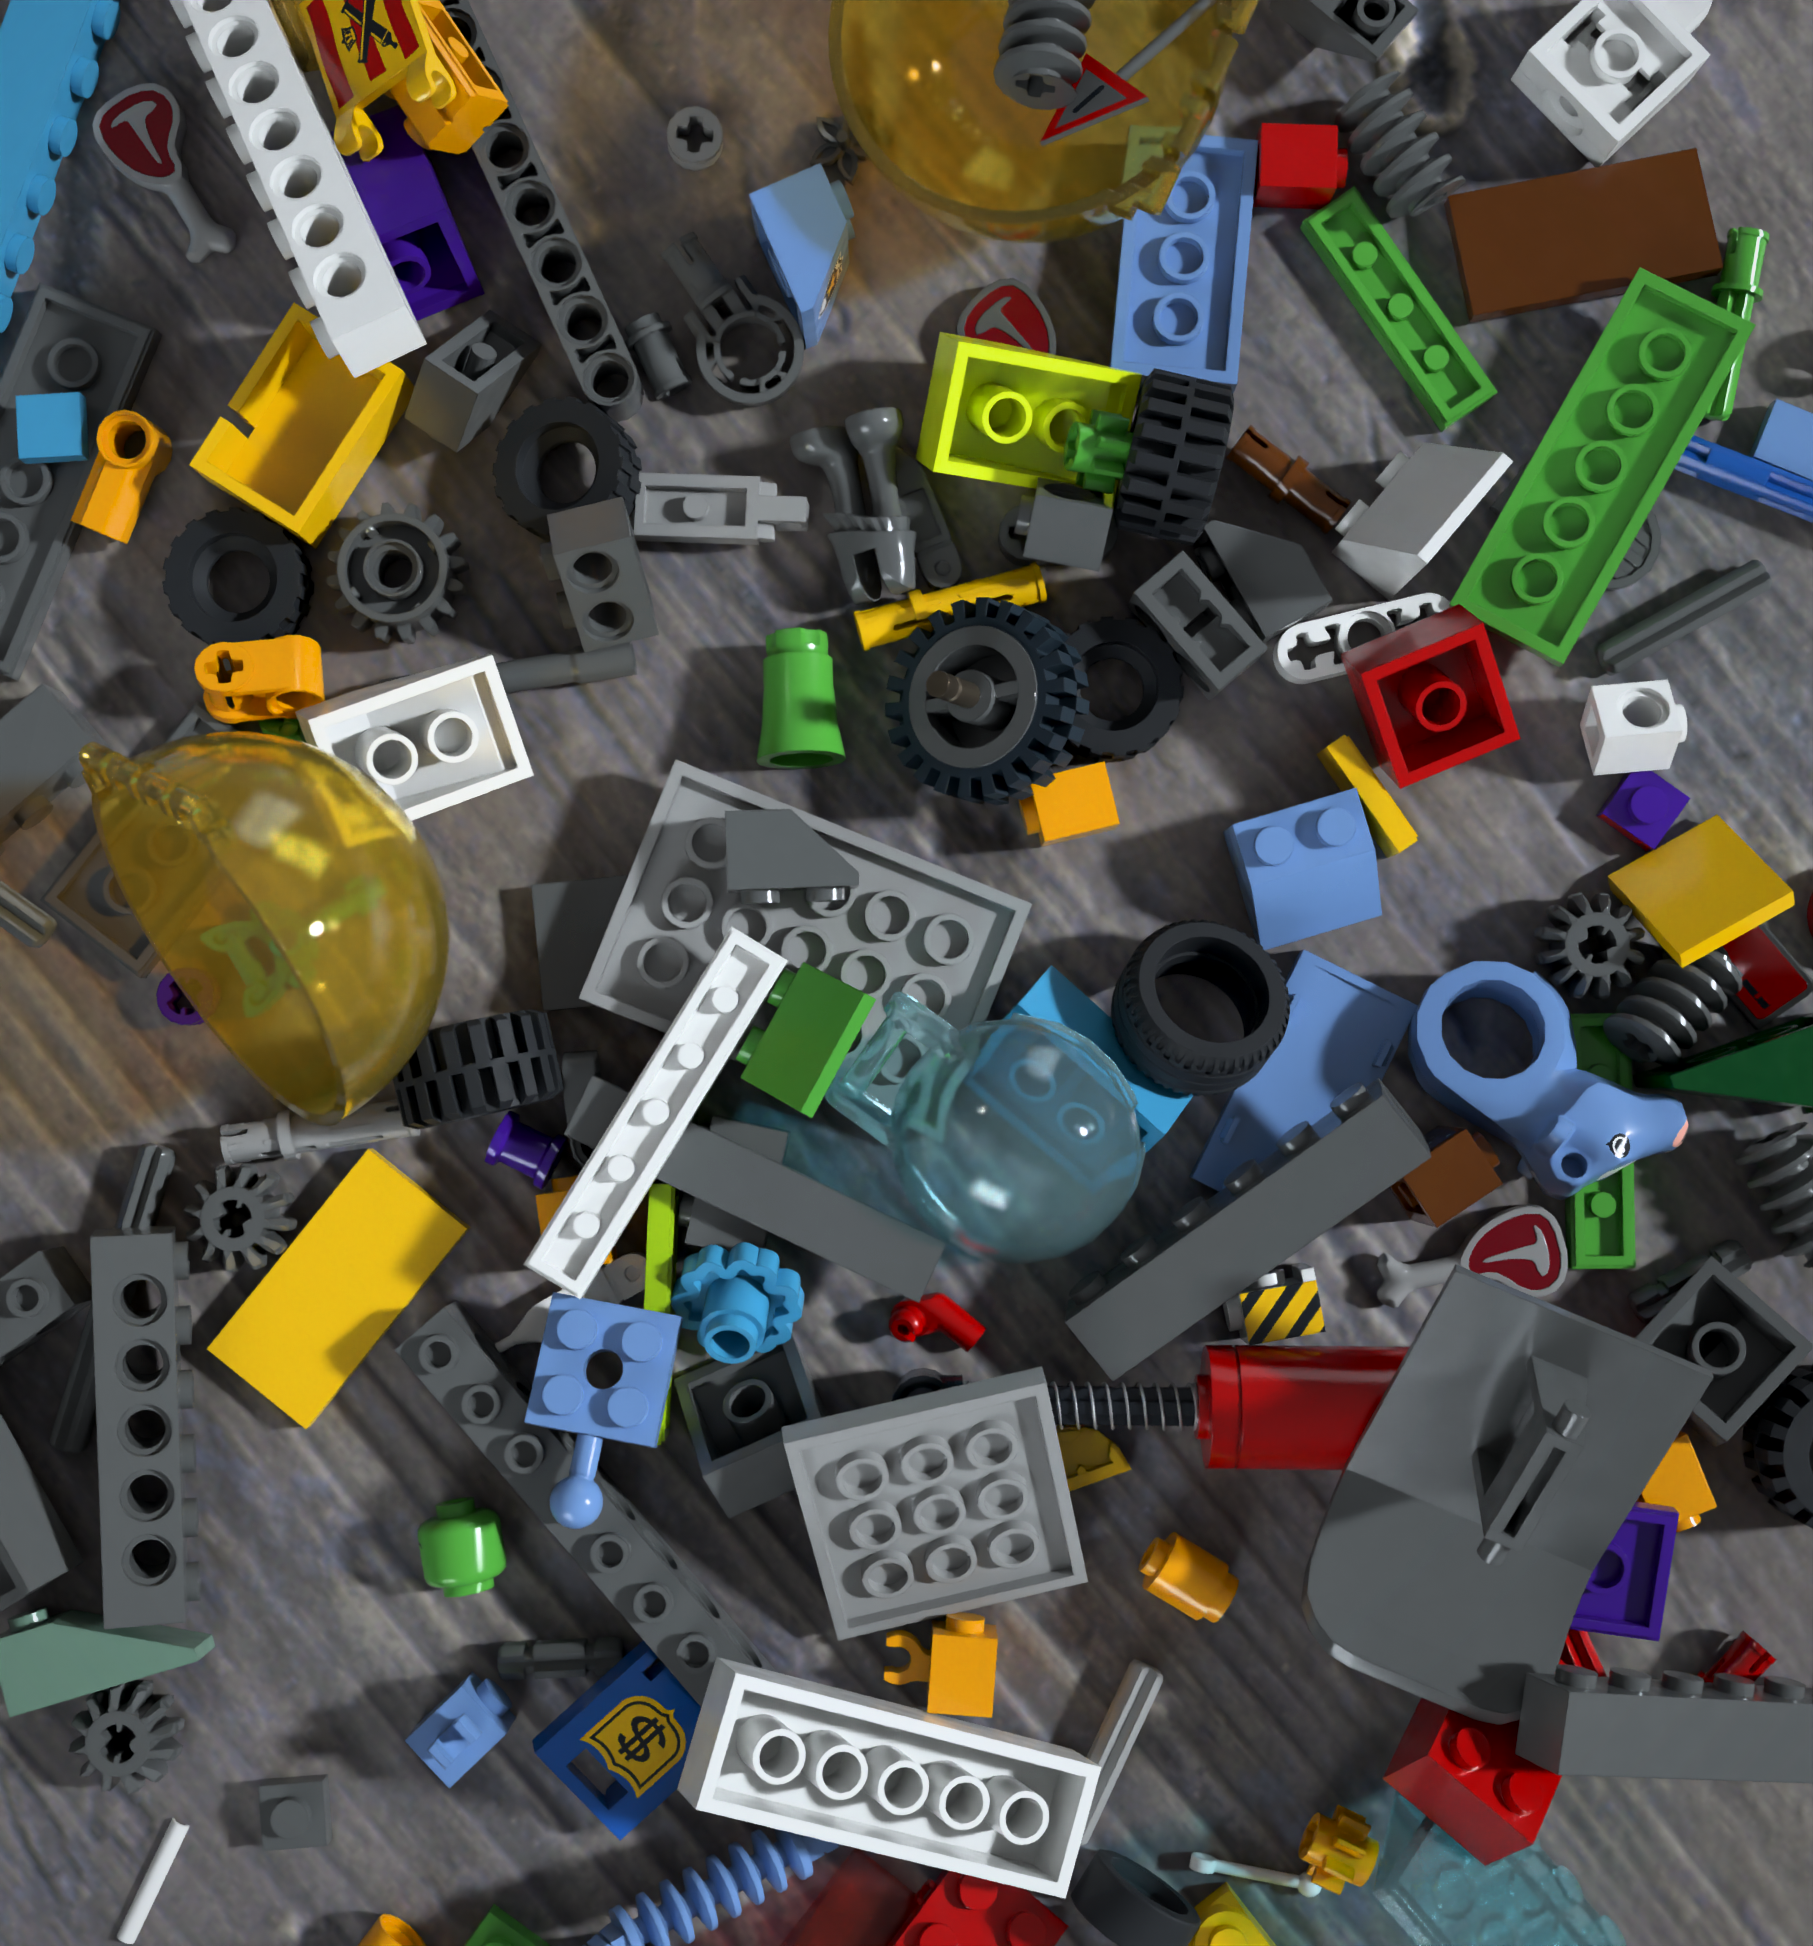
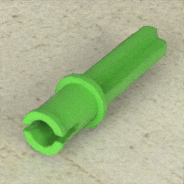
M1739 227L1738 230L1735 228L1728 230V242L1720 282L1714 284L1711 289V295L1718 299L1717 306L1748 321L1751 318L1753 303L1760 302L1763 299L1764 292L1758 286L1766 246L1770 239L1768 232L1752 227ZM1745 345L1703 419L1727 421L1730 417Z

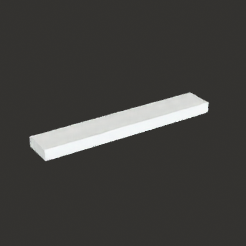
M734 927L730 928L523 1265L575 1297L581 1299L784 968L787 966L788 960Z

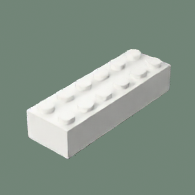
M716 1657L677 1790L696 1810L1066 1899L1101 1767L1070 1748L939 1714L927 1713L924 1710Z

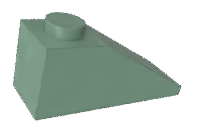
M43 1606L7 1619L10 1628L0 1634V1686L10 1718L197 1662L215 1647L212 1634L163 1625L104 1629V1619L101 1614L72 1609L49 1616L47 1606Z

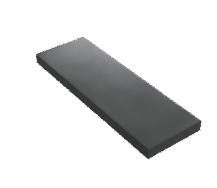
M40 282L0 376V674L17 681L21 677L83 527L70 520L99 452L96 440L98 427L105 417L115 411H131L162 337V334L156 328ZM80 392L86 397L89 460L25 464L18 459L15 396Z

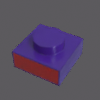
M1653 771L1629 772L1624 774L1596 816L1643 850L1649 852L1655 850L1691 798Z

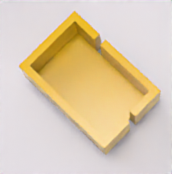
M294 302L228 403V406L247 425L254 429L249 438L245 437L231 422L220 416L189 466L217 488L252 510L264 514L271 521L277 522L287 532L316 549L406 410L415 386L405 372L391 362L354 378L340 354L328 359L310 324V321L318 317Z

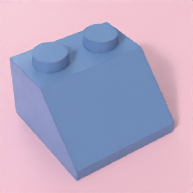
M1357 788L1232 824L1223 831L1256 942L1263 946L1264 951L1382 915L1376 852Z

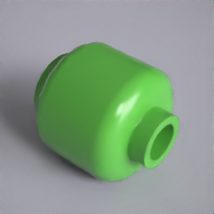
M462 1497L437 1503L435 1505L437 1516L425 1520L418 1528V1542L426 1583L432 1587L443 1588L444 1597L448 1598L472 1595L493 1588V1578L502 1573L507 1564L498 1513L490 1508H475L474 1497Z

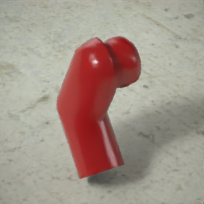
M940 1292L923 1294L919 1303L905 1297L894 1305L888 1323L893 1337L901 1342H913L918 1336L942 1332L965 1352H968L977 1343L986 1330V1327L947 1295Z

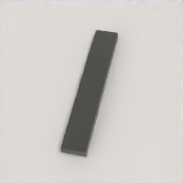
M592 1075L564 1135L595 1149L628 1096L629 1091ZM692 1121L656 1177L658 1180L918 1303L947 1244L946 1241Z

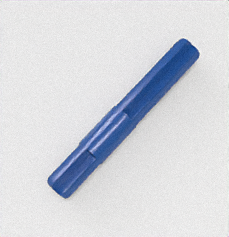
M1694 435L1674 468L1707 483L1813 523V481Z

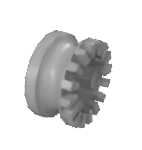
M699 106L686 107L676 112L670 119L667 128L668 151L674 162L683 169L698 171L705 170L709 166L714 165L721 156L723 149L722 125L717 116L711 111ZM691 125H701L704 136L713 139L712 142H702L700 152L688 151L686 140L678 138L679 135L689 134Z

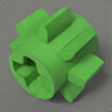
M1092 409L1089 424L1077 421L1072 424L1064 448V467L1067 471L1078 472L1075 481L1076 485L1083 486L1085 490L1113 494L1115 480L1122 481L1134 432L1127 431L1130 422L1129 418H1124L1121 414Z

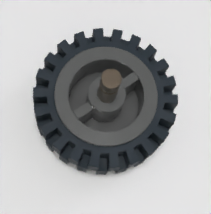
M976 597V605L965 600L951 603L953 615L938 610L928 617L934 628L932 632L916 627L910 634L909 638L919 647L915 654L900 649L894 661L907 667L904 679L889 675L886 689L900 694L899 702L885 703V717L900 723V726L888 730L891 743L906 748L897 755L905 767L917 770L913 777L922 784L934 787V791L984 805V802L994 805L1009 804V796L1020 800L1026 799L1034 795L1030 786L1032 783L1047 787L1056 779L1048 769L1052 764L1064 768L1069 764L1073 755L1063 749L1067 739L1078 743L1082 740L1085 729L1073 725L1075 714L1088 715L1090 701L1077 696L1078 689L1089 687L1087 673L1075 669L1073 666L1082 661L1077 648L1064 643L1069 637L1060 628L1049 624L1050 621L1014 603L1002 599L1001 602H998L989 597Z

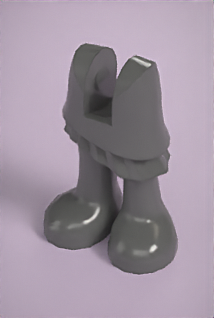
M883 407L858 412L844 420L845 427H817L801 431L790 438L791 449L797 460L809 465L820 466L827 477L835 512L823 514L835 531L827 534V537L834 547L846 589L856 605L879 600L882 591L879 569L887 588L895 595L915 589L916 585L914 549L917 532L910 530V519H908V516H902L896 473L895 452L902 435L904 419L902 410L894 407ZM859 453L863 458L872 503L871 516L866 514L858 467Z

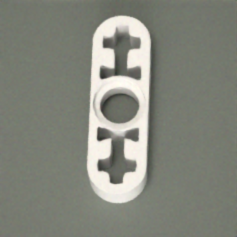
M1424 593L1296 624L1287 629L1275 644L1273 651L1274 665L1284 679L1295 684H1308L1345 675L1347 672L1344 664H1334V651L1316 656L1311 661L1310 670H1304L1303 664L1299 660L1290 661L1288 652L1292 651L1297 645L1296 638H1303L1307 647L1326 644L1331 639L1326 630L1333 628L1335 629V651L1342 661L1340 654L1351 650L1348 643V631L1353 624L1369 622L1378 628L1381 636L1396 631L1395 627L1413 622L1420 616V608H1425V612L1429 617L1450 608V601L1435 593ZM1389 614L1396 615L1395 627L1391 619L1388 617Z

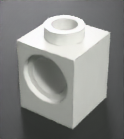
M1668 679L1591 686L1580 722V728L1593 776L1670 768L1678 743L1684 742L1686 739L1687 717L1684 707L1681 704H1675Z

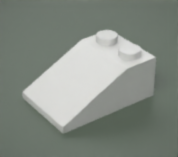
M1426 442L1420 446L1411 458H1408L1400 451L1375 480L1384 490L1369 507L1359 499L1336 526L1335 530L1343 535L1344 538L1331 553L1385 598L1390 600L1428 564L1513 463V460L1503 452Z
M492 654L482 655L358 689L295 711L337 827L352 842L534 775Z

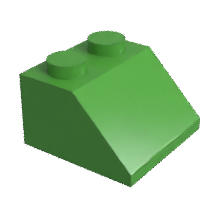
M805 962L801 963L797 973L784 968L766 1001L777 1008L765 1031L753 1025L735 1059L746 1065L740 1078L812 1118L876 999Z

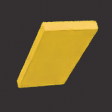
M369 1148L220 1331L207 1350L304 1429L312 1426L471 1227L376 1150Z

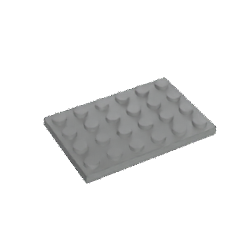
M675 759L579 999L666 1033L730 928L734 927L788 960L786 969L797 973L801 963L805 962L876 999L824 1096L938 1141L1032 904ZM793 810L859 872V886L855 889H845V901L806 902V890L780 891V903L741 904V892L728 893L725 811ZM771 992L729 1059L737 1061L735 1059L753 1025L764 1031L766 1030L777 1009L766 1002Z

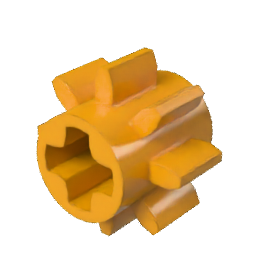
M1341 1805L1336 1806L1332 1819L1319 1812L1313 1815L1303 1833L1298 1851L1299 1858L1310 1863L1306 1874L1312 1876V1883L1340 1895L1345 1881L1358 1887H1362L1367 1882L1377 1861L1379 1842L1368 1837L1371 1825L1365 1823L1366 1817Z

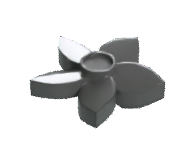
M863 108L848 113L843 119L842 127L830 118L817 117L819 134L827 143L815 151L810 161L811 167L821 163L822 167H828L837 162L842 177L853 186L859 173L858 159L873 160L885 152L884 147L876 138L865 134L866 119Z

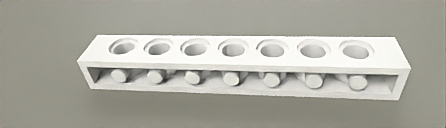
M169 0L183 27L186 29L193 25L195 32L185 36L202 71L206 73L213 70L215 77L205 81L206 86L223 118L225 119L232 115L235 120L234 124L225 129L243 164L246 165L253 161L256 170L246 175L247 180L264 212L274 209L277 218L267 222L268 228L285 260L295 257L299 267L288 271L305 307L307 309L315 305L317 307L320 317L310 321V324L328 359L340 354L351 374L356 378L426 345V340L343 158L335 146L332 134L271 1Z

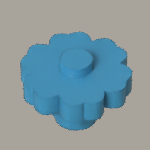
M741 1242L732 1247L730 1252L718 1245L711 1244L702 1248L699 1253L692 1254L684 1260L682 1275L674 1283L671 1306L676 1312L675 1315L683 1318L682 1328L697 1330V1341L705 1347L711 1357L724 1363H742L750 1359L755 1351L766 1353L773 1350L777 1345L791 1339L793 1322L802 1317L805 1297L804 1291L800 1287V1275L794 1270L779 1268V1256L772 1250L759 1249L753 1244Z

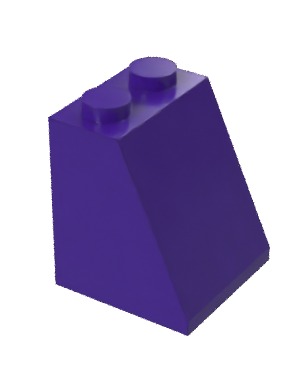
M399 105L369 116L381 135L384 145L382 152L369 162H364L360 159L359 151H356L351 156L342 154L341 156L416 321L485 294L428 152L419 146L404 128L403 122L407 116Z

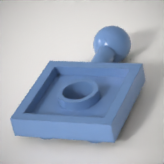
M553 1292L524 1423L577 1434L569 1476L560 1480L550 1495L551 1513L556 1521L564 1527L570 1529L587 1527L601 1513L603 1496L599 1486L594 1482L603 1439L657 1448L683 1323L681 1316L588 1298L579 1299L572 1295ZM601 1352L615 1353L620 1357L623 1364V1373L620 1380L614 1386L607 1389L593 1387L586 1375L589 1361L593 1356Z

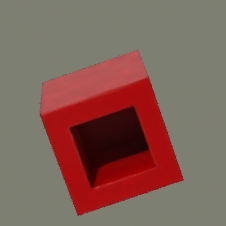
M1261 123L1255 139L1258 140L1253 207L1321 209L1329 204L1336 189L1344 188L1348 170L1347 148H1338V125Z

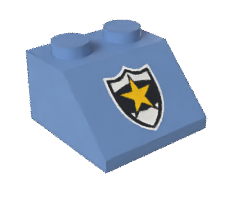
M821 163L749 194L756 238L787 308L800 327L806 349L817 345L850 263L848 241L855 238V232L850 218L854 217V212L845 188L840 180L829 183Z

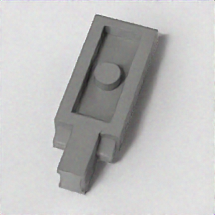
M639 473V481L642 483L640 493L636 494L633 501L634 508L631 521L635 541L759 545V542H775V530L808 531V498L802 496H777V484L762 482L760 476Z

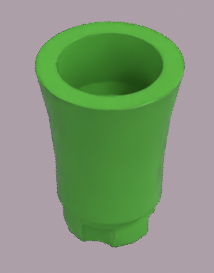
M798 627L775 630L773 634L766 635L767 657L763 659V712L757 763L776 769H814L844 762L846 756L838 725L833 684V659L828 655L827 633L819 629Z

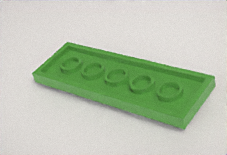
M1639 267L1449 606L1462 605L1484 623L1485 629L1561 668L1756 324Z

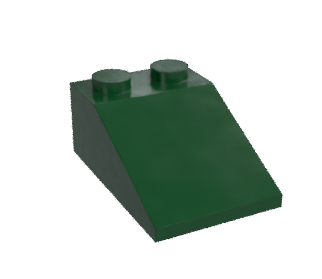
M1813 1013L1684 1057L1675 1067L1661 1065L1632 1075L1636 1087L1776 1106L1801 1107L1803 1114L1813 1113Z

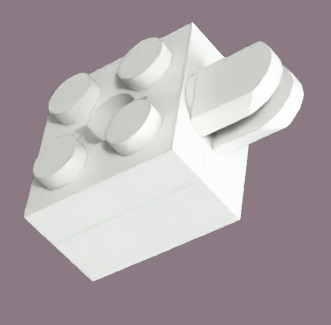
M1581 0L1528 50L1512 76L1511 81L1595 167H1599L1679 93L1709 58L1710 54L1691 33L1704 20L1713 0Z

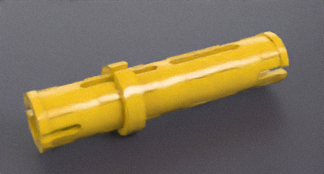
M1037 562L1030 563L1029 566L985 578L974 579L970 582L922 594L920 589L907 592V599L863 611H853L863 651H868L876 646L909 638L916 627L932 632L934 628L928 617L938 610L953 615L951 603L960 600L976 605V597H989L998 602H1001L1002 599L1020 607L1038 602L1040 604L1047 602L1046 588Z

